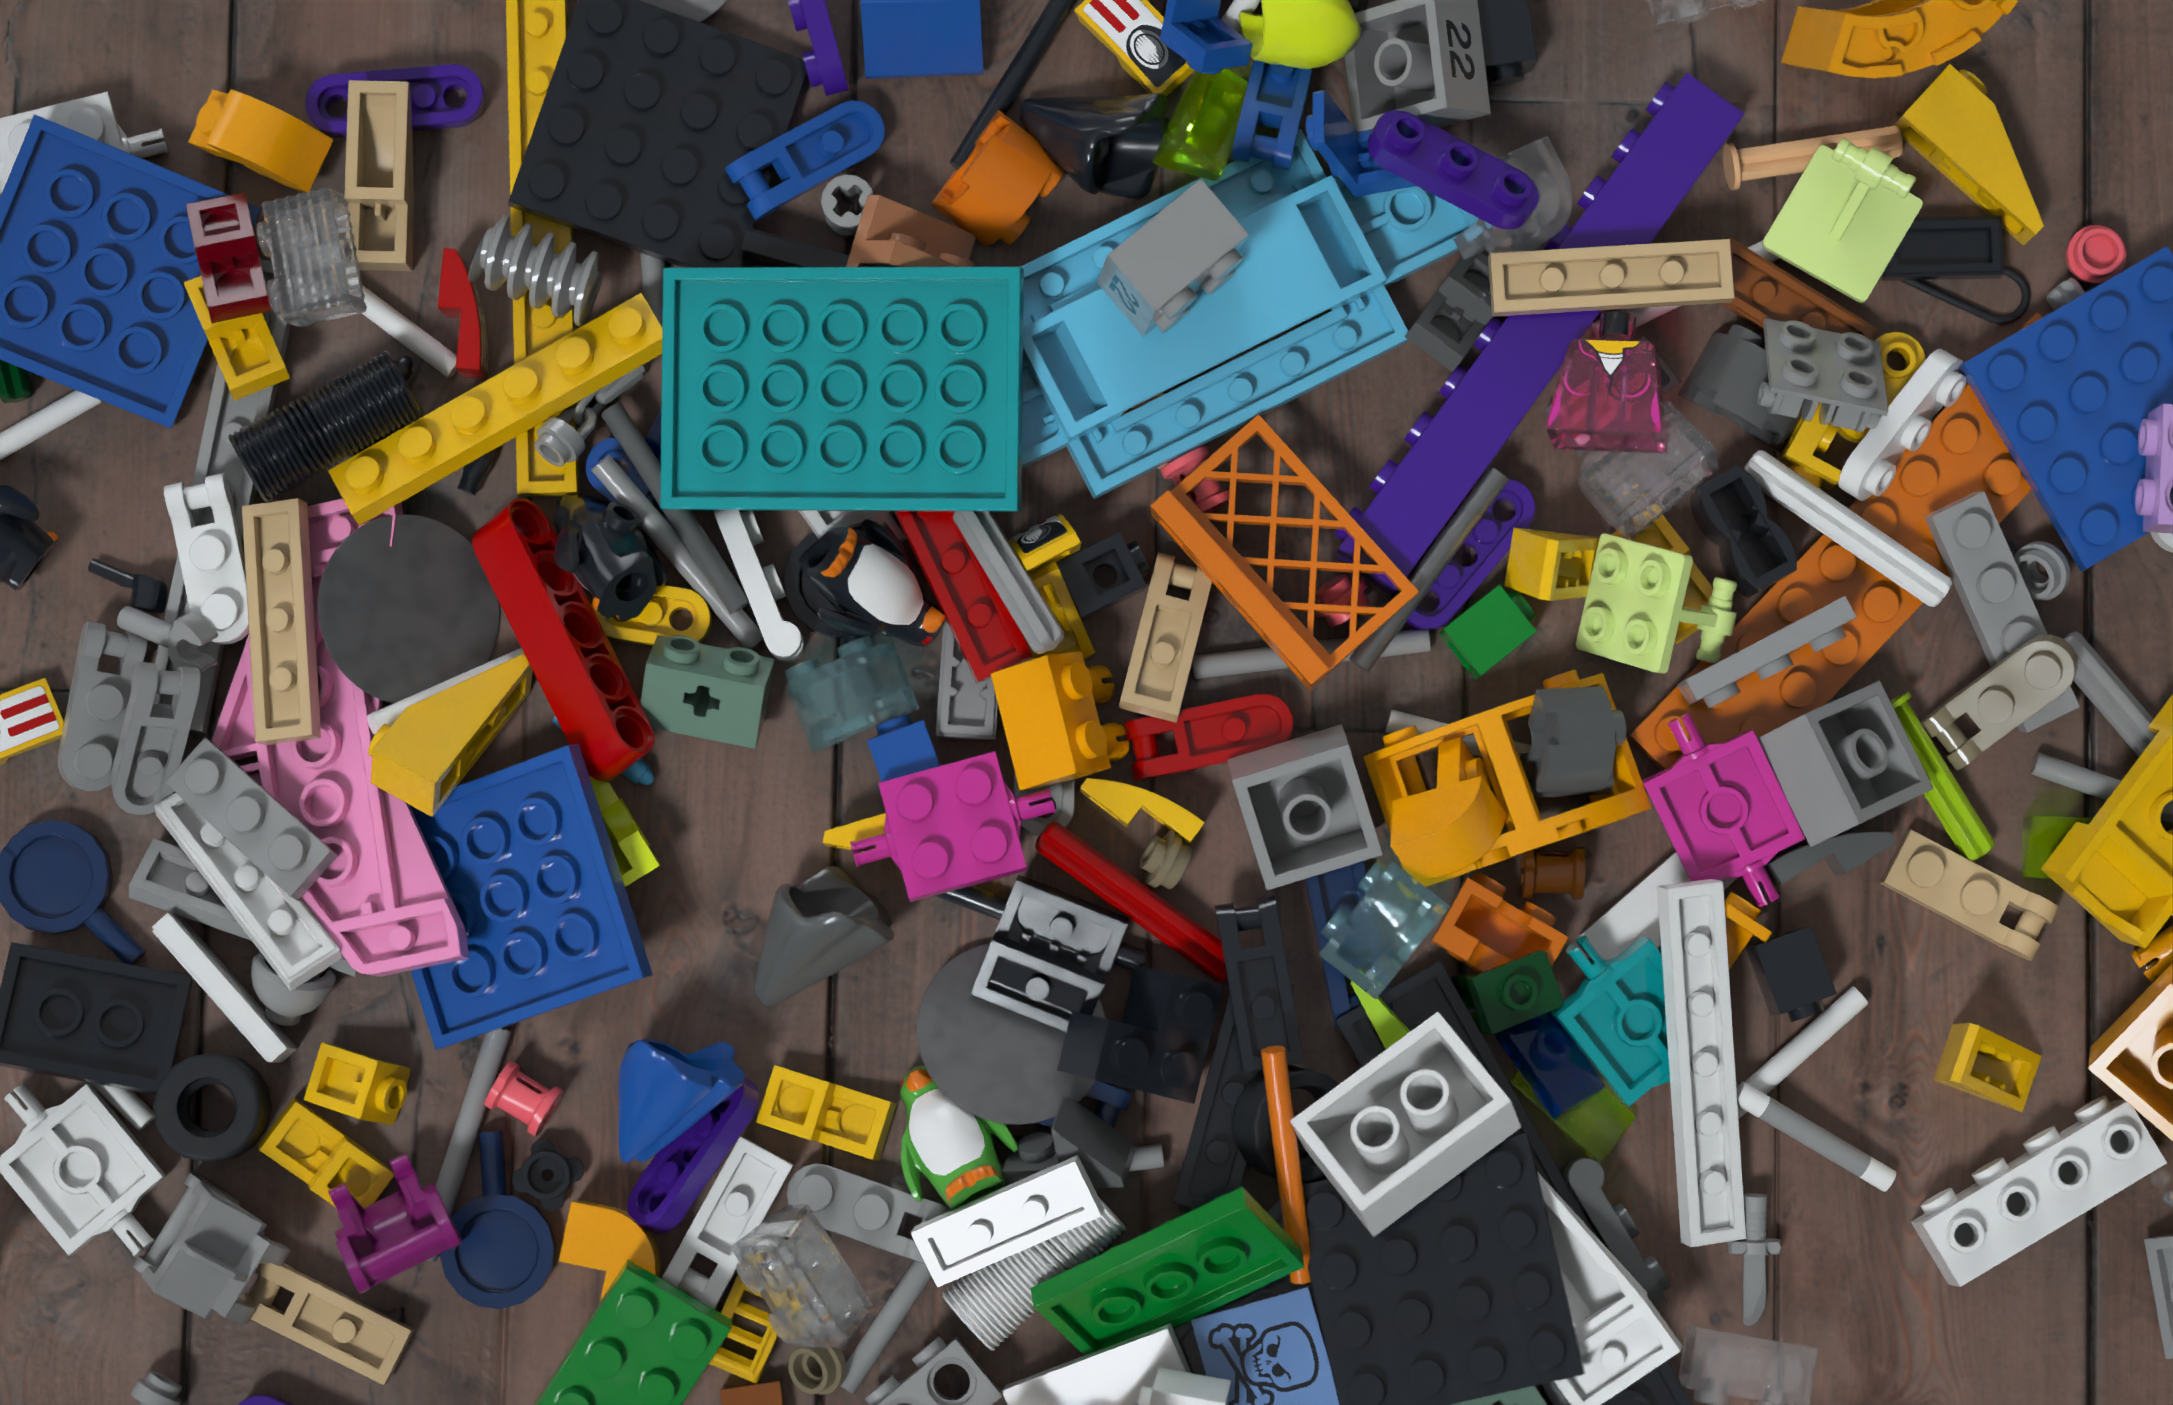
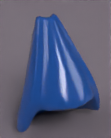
M647 1038L636 1040L627 1047L619 1068L618 1082L619 1155L623 1162L628 1163L635 1158L642 1163L647 1161L742 1086L745 1074L733 1061L735 1058L734 1047L721 1041L687 1054L667 1043Z

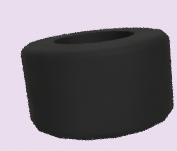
M221 1053L190 1056L173 1066L158 1085L153 1105L156 1127L166 1144L184 1158L205 1163L234 1159L253 1148L266 1131L271 1113L269 1090L259 1072L241 1058ZM208 1084L222 1085L230 1091L235 1100L236 1109L233 1119L226 1127L219 1131L203 1130L196 1125L191 1117L190 1104L193 1095L198 1089Z

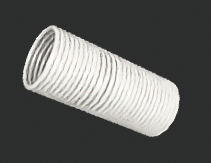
M1100 1197L1099 1199L1104 1208L1102 1216L962 1276L961 1280H956V1284H952V1288H947V1292H943L945 1301L987 1348L995 1350V1346H1000V1342H1004V1338H1009V1334H1013V1330H1018V1326H1022V1321L1026 1322L1027 1317H1031V1313H1036V1309L1033 1307L1031 1287L1056 1276L1062 1271L1094 1258V1256H1098L1099 1252H1103V1247L1108 1248V1243L1112 1244V1239H1117V1235H1121V1231H1126V1226Z

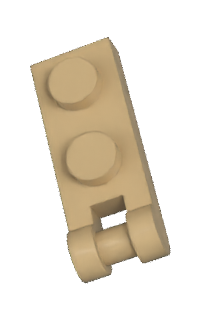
M1158 552L1118 708L1177 723L1212 582L1198 566L1196 568L1174 562L1175 556ZM1168 585L1190 590L1189 601L1166 595Z
M1913 830L1906 831L1880 881V884L2029 961L2033 960L2040 946L2036 939L2044 923L2051 924L2059 909L2050 900L2021 888ZM2007 905L2023 912L2014 930L1999 923Z
M272 1263L258 1265L255 1272L259 1277L251 1293H244L241 1298L256 1308L250 1317L251 1320L382 1385L388 1384L415 1330L414 1328L295 1270L285 1263L282 1266ZM280 1287L295 1293L286 1312L272 1305Z

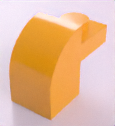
M212 89L206 104L197 115L196 126L188 143L205 153L241 163L274 183L309 193L333 139L298 118L261 100L231 89L229 94Z
M1461 737L1438 743L1437 788L1392 800L1390 846L1415 883L1448 875L1473 864L1494 845L1504 827L1506 812L1490 789L1491 783L1485 764L1481 758L1473 757Z
M581 1200L571 1201L559 1262L606 1271L600 1301L627 1259L660 1278L661 1260L657 1243L652 1233L641 1227L628 1215L627 1211Z

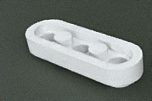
M1937 349L1924 361L1889 405L1887 416L1881 415L1877 427L1869 430L1847 459L1838 482L1840 489L1860 501L1868 499L1872 494L1880 496L1885 492L1895 476V463L1906 449L1911 452L1916 451L1927 438L1932 425L1931 420L1943 405L1946 407L1952 406L1962 394L1967 381L1966 376L1962 375L1959 366L1964 363L1961 359L1943 349Z

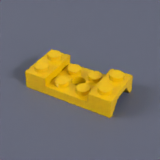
M2173 694L2147 727L2156 736L2089 824L2076 822L2041 868L2044 873L2121 942L2145 949L2173 913V829L2166 832L2161 824L2162 810L2168 802L2173 800Z

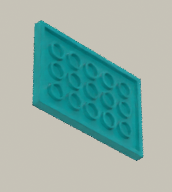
M1021 267L663 268L660 509L1021 512L1024 269Z

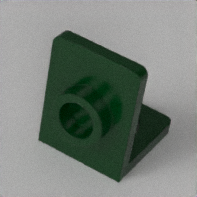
M1543 950L1534 951L1480 974L1459 973L1451 977L1452 983L1482 1034L1493 1035L1563 1005L1561 992L1547 954ZM1471 997H1472V999H1473V1001H1474V1003H1475L1476 1009H1475V1007H1474V1005H1473V1002H1472V1000H1471Z

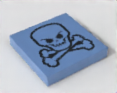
M1309 1287L1191 1320L1206 1376L1231 1380L1227 1405H1339L1326 1346Z

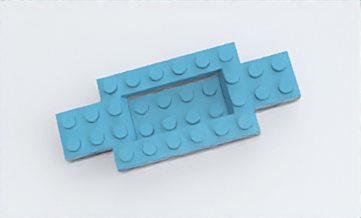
M1299 129L1290 171L1272 168V161L1251 157L1249 163L1236 160L1200 178L1249 234L1239 252L1244 259L1234 268L1237 271L1235 275L1213 294L1208 295L1203 288L1197 292L1196 295L1198 297L1189 305L1190 312L1165 333L1156 326L1143 337L1097 284V280L1109 253L1198 180L1021 266L1024 269L1022 469L1067 447L1093 499H1096L1250 422L1258 414L1261 416L1407 343L1409 340L1405 338L1408 330L1385 287L1482 240L1487 232L1481 220L1418 186L1354 197L1339 177L1333 178L1332 175L1326 177L1302 130ZM1331 309V312L1122 415L1125 410Z

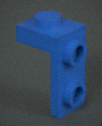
M1168 0L1160 41L1184 58L1190 68L1200 73L1217 74L1222 69L1248 65L1253 43L1218 18L1221 0Z
M1326 90L1313 92V114L1308 115L1306 118V133L1309 144L1314 151L1318 150L1328 162L1333 176L1339 177L1354 197L1416 186L1385 170L1373 160L1367 145L1372 129L1358 132Z

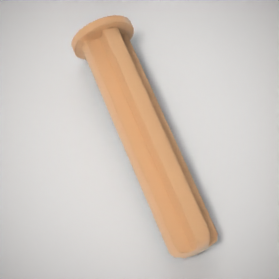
M1890 126L1736 149L1733 143H1726L1723 148L1725 177L1730 190H1738L1741 181L1804 172L1819 146L1825 145L1835 151L1840 140L1844 137L1859 148L1862 147L1870 151L1873 146L1893 158H1898L1903 153L1902 135L1899 127Z

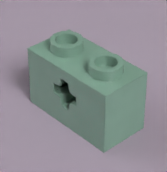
M657 635L645 666L640 704L653 729L756 749L766 720L775 658L760 656L755 651L742 647L725 649L700 644L697 640L688 636L665 637Z

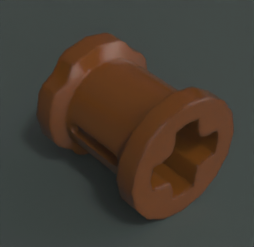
M1574 846L1571 852L1535 851L1533 849L1521 853V898H1532L1534 893H1570L1573 900L1583 899L1586 877L1585 850L1583 846Z

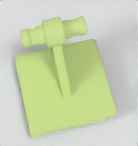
M1845 137L1840 140L1835 151L1825 145H1821L1816 150L1762 242V247L1853 300L1864 303L1923 205L1920 198L1909 193L1916 181V177L1900 171L1898 167L1891 164L1893 157L1873 146L1868 151L1852 144Z
M1603 533L1600 536L1577 635L1576 648L1651 672L1665 674L1669 668L1679 622L1697 624L1696 628L1702 630L1701 644L1697 650L1696 658L1706 662L1718 663L1720 662V651L1722 644H1724L1725 636H1732L1737 612L1732 611V599L1738 583L1733 580L1715 577L1712 585L1713 592L1709 598L1708 605L1702 604L1701 610L1684 607L1683 603L1693 564L1691 556Z

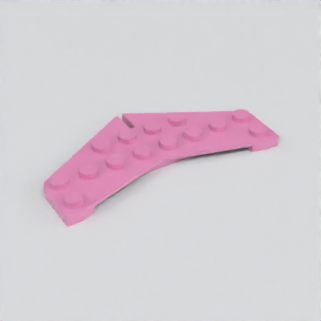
M343 498L308 506L321 738L272 745H262L255 742L250 641L248 635L212 742L233 761L257 756L258 762L240 767L338 854L337 858L301 897V900L335 942L341 954L354 970L362 974L381 977L468 959L469 951L465 927L410 805L371 783L372 757L368 755V749L374 734L368 725L367 715L382 709V700L364 692L342 673L326 648L318 620L319 586L323 572L334 551L344 539L361 526L376 519L393 515L390 547H392L396 515H403L402 502L359 526Z

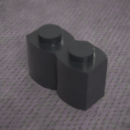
M1737 465L1700 485L1690 495L1691 510L1698 527L1710 541L1719 546L1722 568L1729 580L1738 583L1736 589L1741 594L1750 598L1797 570L1795 551L1788 536L1775 522L1767 518V506L1764 495L1755 479L1742 467Z

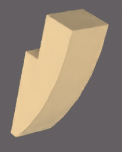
M349 80L344 195V199L348 202L346 262L354 270L413 271L414 165L409 82Z

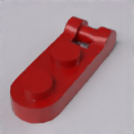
M1255 694L1180 710L1177 723L1151 716L1124 722L1122 724L1126 734V741H1132L1136 762L1131 764L1134 781L1151 780L1171 774L1228 763L1227 759L1288 741L1293 730V716L1290 709L1278 697L1271 694ZM1173 732L1177 753L1160 757L1156 735Z

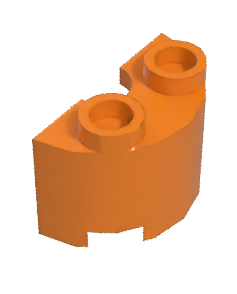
M998 110L975 141V147L970 156L960 168L952 173L930 205L962 230L976 235L975 240L984 247L994 244L999 239L1010 245L1022 234L1030 221V216L1025 213L1038 194L1041 197H1045L1054 189L1060 181L1064 170L1055 163V160L1033 136Z
M1475 872L1471 879L1467 877L1464 880L1430 942L1446 949L1445 953L1478 973H1482L1537 950L1546 952L1552 968L1568 936L1552 928L1557 919L1555 916L1525 901L1521 910L1517 909L1503 900L1502 897L1507 890L1503 885L1479 872Z

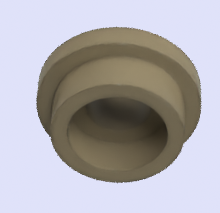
M1171 830L1163 838L1154 836L1148 843L1140 860V868L1145 870V884L1152 888L1162 885L1167 889H1172L1178 883L1188 866L1192 854V848L1182 842L1180 834Z
M812 1334L800 1340L788 1361V1370L792 1381L801 1391L808 1394L826 1395L841 1387L846 1378L847 1367L842 1351L834 1341L824 1335Z

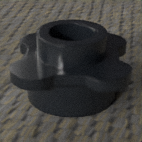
M540 1139L532 1144L531 1156L527 1159L523 1168L514 1171L512 1184L518 1192H528L533 1197L540 1199L541 1206L545 1210L555 1211L564 1206L565 1193L571 1184L582 1179L584 1166L578 1158H567L556 1151L555 1144L551 1140ZM546 1169H550L554 1173L550 1181H546L542 1176L543 1171Z

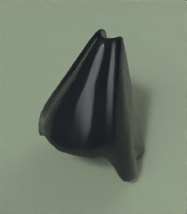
M1161 93L1028 98L1021 104L1020 121L1022 125L1082 190L1094 195L1101 192L1106 195L1129 199L1144 197L1151 189L1158 163L1166 154L1171 132V120L1165 117L1168 110V99Z

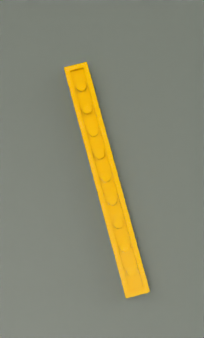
M506 0L510 195L568 33V0ZM511 207L512 236H516L525 224H530L533 226L532 244L538 245L549 232L555 235L554 253L560 254L571 241L573 242L572 228ZM530 289L519 300L513 299L514 365L575 331L574 307L563 318H558L552 314V298L541 309L531 307L529 302ZM562 411L555 414L552 417L557 418L562 413ZM572 417L568 424L577 431L578 425H576L574 417ZM545 421L516 437L517 494L520 497L579 494V457L574 462H566L563 466L559 467L546 461L535 448V442L538 440L537 431Z

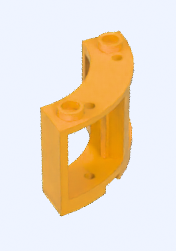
M1873 0L1857 7L1842 10H1824L1798 6L1781 63L1851 77L1885 78L1902 76L1904 73L1914 72L1932 65L1938 66L1962 54L1980 42V36L1990 29L2003 14L2008 15L2019 0Z
M1575 669L1542 681L1544 689L1603 686L1611 703L1612 710H1616L1603 673L1580 680ZM1535 694L1420 735L1416 725L1383 736L1385 748L1363 756L1390 835L1392 800L1427 791L1415 756L1437 748L1440 742L1458 737L1464 738L1473 734L1496 798L1506 812L1505 823L1508 832L1499 835L1494 845L1480 859L1462 870L1415 883L1400 861L1410 891L1414 892L1512 858L1515 855L1652 809L1627 738H1625L1623 745L1616 746L1613 764L1614 783L1609 794L1589 795L1591 804L1542 820L1507 722L1530 715Z

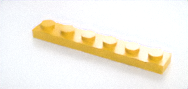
M640 293L331 468L328 472L351 515L360 526L661 355L662 327L644 296Z

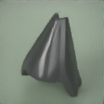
M836 866L822 869L800 885L795 886L790 883L780 885L775 892L766 926L754 991L764 1005L772 1006L844 969L893 940L894 932L890 928L892 925L890 915L876 897L862 890L845 870Z

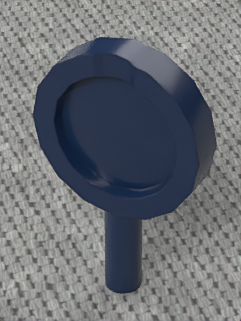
M47 820L29 824L11 837L0 853V903L12 919L29 930L50 934L75 931L86 925L123 963L135 965L144 956L146 951L103 909L110 896L113 872L109 854L95 835L77 824Z
M503 1131L479 1133L483 1197L469 1201L453 1214L451 1219L463 1243L441 1253L440 1260L445 1278L459 1296L479 1307L503 1309L526 1302L544 1287L554 1269L557 1244L550 1222L537 1206L519 1196L507 1195Z

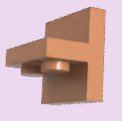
M868 195L846 267H974L975 264L969 259L976 235L884 196Z

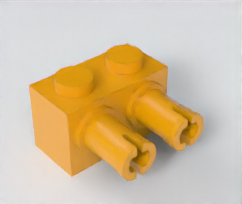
M1082 651L1045 655L990 673L1019 790L1055 786L1110 769V761L1121 760L1128 753L1129 740L1118 742L1116 738L1126 735L1124 727L1118 723L1100 725L1095 705L1105 703L1113 696L1115 690L1114 683H1102L1103 679L1111 678L1112 674L1107 667L1102 665L1087 668Z

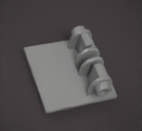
M1768 318L1764 319L1763 328L1769 383H1761L1757 404L1767 407L1769 414L1797 418L1802 406V420L1810 422L1819 402H1821L1819 412L1820 424L1828 425L1831 421L1832 426L1847 428L1861 433L1866 427L1875 429L1880 415L1887 416L1888 404L1879 341L1869 340L1863 335L1852 332L1840 334L1811 328L1800 321L1782 322Z

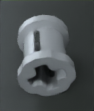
M846 174L835 177L826 185L822 192L821 204L826 216L827 225L835 234L843 238L856 235L867 196L873 195L872 188L865 180L858 176ZM856 197H859L861 213L856 216L848 211L840 217L837 201L843 198L851 202Z

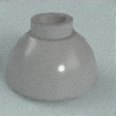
M261 952L254 956L251 967L253 988L259 1000L266 1006L265 1017L276 1024L284 1026L298 1024L301 1015L311 1012L321 1005L332 991L336 980L334 970L326 968L296 989L290 991Z

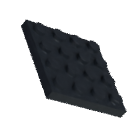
M579 0L511 192L508 206L683 268H740L744 257L741 246L746 229H753L756 221L746 206L750 199L740 183L736 185L732 183L725 168L740 157L787 132L807 73L804 59L640 0ZM772 164L760 170L768 184L774 170Z
M1528 1133L1506 1138L1374 1237L1328 1179L1303 1185L1310 1238L1308 1270L1339 1405H1451L1586 1374Z

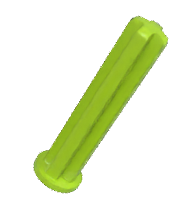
M1905 692L1890 700L1934 788L1924 793V796L1960 854L1970 861L1976 860L1987 854L1995 846L1994 840L1907 702L1912 697L1910 692Z

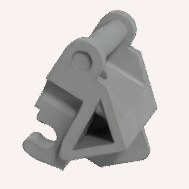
M190 1172L184 1181L188 1188L147 1255H139L133 1267L142 1274V1278L153 1293L207 1320L216 1311L225 1318L247 1324L256 1308L250 1303L243 1301L240 1298L241 1293L259 1264L272 1263L282 1266L291 1250L280 1243L264 1237L265 1232L263 1230L267 1225L240 1207L239 1199L208 1179Z

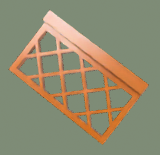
M1259 414L1173 490H1167L1150 505L1151 515L1310 692L1328 677V674L1419 594L1414 585ZM1257 434L1274 452L1273 475L1237 473L1238 450ZM1231 457V472L1216 471ZM1280 459L1295 476L1279 475ZM1204 480L1230 481L1228 514L1202 513L1187 495ZM1236 482L1272 484L1271 516L1235 515ZM1279 484L1301 485L1309 490L1314 496L1313 519L1277 517ZM1320 504L1335 520L1320 519ZM1211 522L1227 523V539ZM1234 524L1270 526L1268 559L1242 557L1233 547ZM1276 526L1312 528L1311 560L1275 559ZM1319 529H1337L1347 532L1354 540L1353 564L1317 562ZM1361 549L1375 565L1360 564ZM1252 567L1267 568V584ZM1274 568L1310 570L1308 603L1281 601L1273 592ZM1317 570L1352 572L1351 606L1315 604ZM1359 573L1384 574L1400 593L1383 608L1357 606ZM1291 611L1308 612L1307 628ZM1314 612L1350 614L1349 638L1331 654L1313 636ZM1357 615L1373 616L1356 631Z

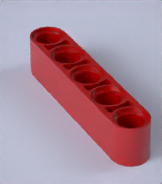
M517 498L512 500L474 533L472 546L569 745L579 744L591 778L600 782H609L652 750L655 744V735L580 582L573 573L558 567L553 559L557 536L548 518L535 503L527 499Z

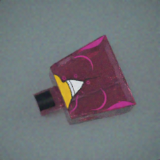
M1623 311L1604 312L1600 316L1598 340L1575 339L1568 344L1546 425V430L1554 449L1667 453L1668 439L1660 360L1655 343L1634 341L1636 317L1633 314Z

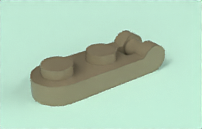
M2038 635L2025 642L1945 701L1920 723L1930 739L1936 736L1946 748L1948 753L1945 758L1958 771L1972 762L1984 750L2063 694L2075 679L2078 670L2077 655L2073 647L2063 638L2054 635ZM1965 712L1979 727L1978 730L1968 737L1955 723V720Z

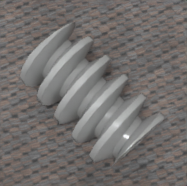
M504 214L493 228H488L480 241L470 266L468 281L475 282L485 272V286L492 291H497L507 281L508 297L514 300H519L530 289L529 302L531 307L541 309L552 298L551 310L553 316L563 318L574 307L575 325L582 326L592 311L602 282V272L598 271L599 252L593 250L582 264L576 262L577 243L571 241L560 254L554 253V234L549 232L538 245L532 244L533 226L525 224L516 236H512L509 234L510 216Z

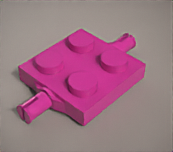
M1691 712L1681 715L1680 718L1689 734V739H1687L1677 718L1667 724L1670 726L1683 755L1671 767L1642 780V783L1690 882L1742 876L1755 902V906L1758 908L1767 905L1758 886L1759 881L1770 902L1778 899L1780 895L1777 893L1764 865L1777 852L1804 840V834L1751 728L1723 742L1705 744Z
M994 751L878 783L886 811L885 833L855 842L851 841L850 844L857 867L861 864L892 856L893 861L902 872L909 900L913 902L1027 871L1020 844L1021 821L1049 813H1056L1049 788L1014 798L1013 793L1003 781L996 752Z

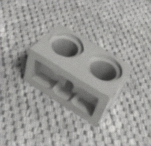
M938 1336L911 1359L918 1367L916 1371L900 1384L893 1375L873 1390L865 1400L869 1405H898L902 1403L911 1405H992L1002 1397L1003 1393L958 1336L947 1345ZM956 1364L966 1370L970 1378V1386L964 1394L958 1397H948L937 1389L935 1374L942 1366Z

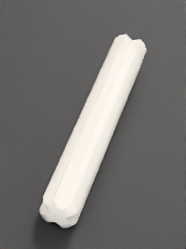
M1763 450L1757 451L1745 465L1744 470L1755 479L1763 493L1926 605L1931 607L1938 605L1949 592L1952 585L1949 577Z

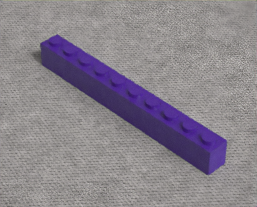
M1689 73L1684 75L1676 87L1666 81L1646 108V111L1654 116L1646 129L1640 134L1631 128L1611 156L1620 163L1607 181L1598 175L1595 177L1577 202V205L1586 211L1573 228L1563 222L1543 250L1650 244L1737 126L1744 113ZM1601 310L1508 316L1504 323L1493 317L1473 344L1482 353L1469 370L1459 364L1438 392L1447 399L1434 418L1424 411L1404 438V441L1411 445L1412 448L1400 465L1389 459L1369 486L1378 495L1367 510L1363 513L1354 507L1349 513L1405 577L1415 567ZM1337 530L1334 536L1341 540L1342 544L1335 556L1344 563L1353 564L1354 540L1345 530ZM1361 549L1360 564L1375 565ZM1359 573L1391 597L1398 590L1384 574Z

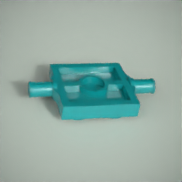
M1584 935L1575 940L1579 947L1571 943L1567 947L1566 952L1583 971L1586 978L1582 981L1579 989L1564 1000L1561 1007L1552 1010L1551 1013L1620 1101L1629 1107L1651 1088L1667 1082L1670 1083L1662 954L1651 939L1641 936L1619 956L1604 961L1588 937Z

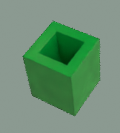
M1499 584L1447 625L1438 635L1476 681L1537 632L1530 623L1536 616L1529 604L1516 590H1512L1507 594Z

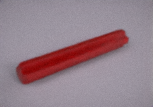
M1052 821L1043 829L1035 843V848L1040 854L1211 978L1221 983L1227 980L1221 941L1060 823Z

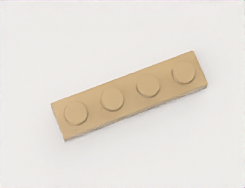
M1730 239L1490 253L1488 257L1492 317L1731 303L1734 299Z
M299 498L242 506L255 742L262 745L319 739L321 738L308 505L307 502Z

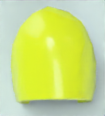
M1261 0L1263 14L1255 15L1241 11L1238 15L1242 36L1253 43L1250 57L1256 61L1301 69L1323 67L1349 54L1361 36V27L1348 0Z

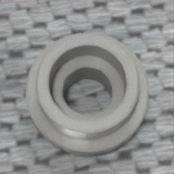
M2035 541L2026 544L2014 555V560L2032 599H2053L2067 587L2070 580V567L2064 554L2054 545L2043 541ZM2037 562L2045 567L2049 577L2042 575L2038 571Z

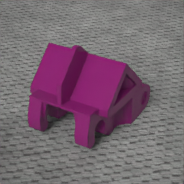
M406 1153L389 1161L395 1174L398 1192L364 1208L350 1193L345 1183L328 1191L343 1225L342 1228L334 1231L338 1240L336 1245L359 1294L463 1243L435 1184L432 1183L424 1188L422 1187Z

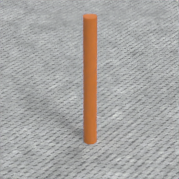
M1269 1046L1261 1050L1283 1227L1284 1231L1300 1246L1305 1267L1290 1273V1281L1294 1284H1306L1311 1282L1308 1270L1310 1238L1297 1136L1290 1122L1294 1118L1286 1049L1283 1046Z

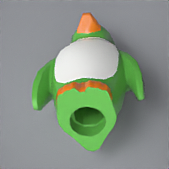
M918 1066L908 1071L900 1082V1097L906 1110V1129L902 1137L900 1161L905 1181L912 1197L917 1202L922 1201L920 1173L922 1172L951 1210L1005 1187L1002 1168L991 1136L994 1134L1008 1148L1016 1152L1018 1150L1017 1142L1007 1125L982 1119L957 1106L937 1087L925 1066Z

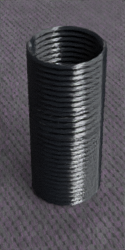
M383 350L382 354L378 353L377 357H372V360L362 361L361 365L357 364L356 368H351V371L346 370L345 374L341 373L340 377H335V380L330 379L329 383L325 382L319 388L314 387V391L309 390L308 394H302L301 399H295V403L289 401L288 406L283 405L282 410L277 408L276 412H271V415L261 416V419H256L255 423L250 422V426L245 425V428H240L239 432L234 431L233 435L229 434L228 439L265 502H269V499H274L280 493H285V490L290 491L291 487L295 488L296 484L300 485L301 481L306 482L307 478H313V472L319 475L320 469L326 471V465L332 468L333 463L343 462V459H348L349 455L354 456V452L359 453L360 449L364 450L365 446H370V443L375 444L376 440L380 441L381 437H386V434L391 435V432H396L402 426H407V423L411 424L418 417H423V412L390 353Z

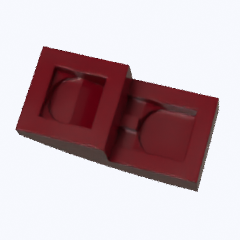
M245 192L186 204L211 323L271 311Z

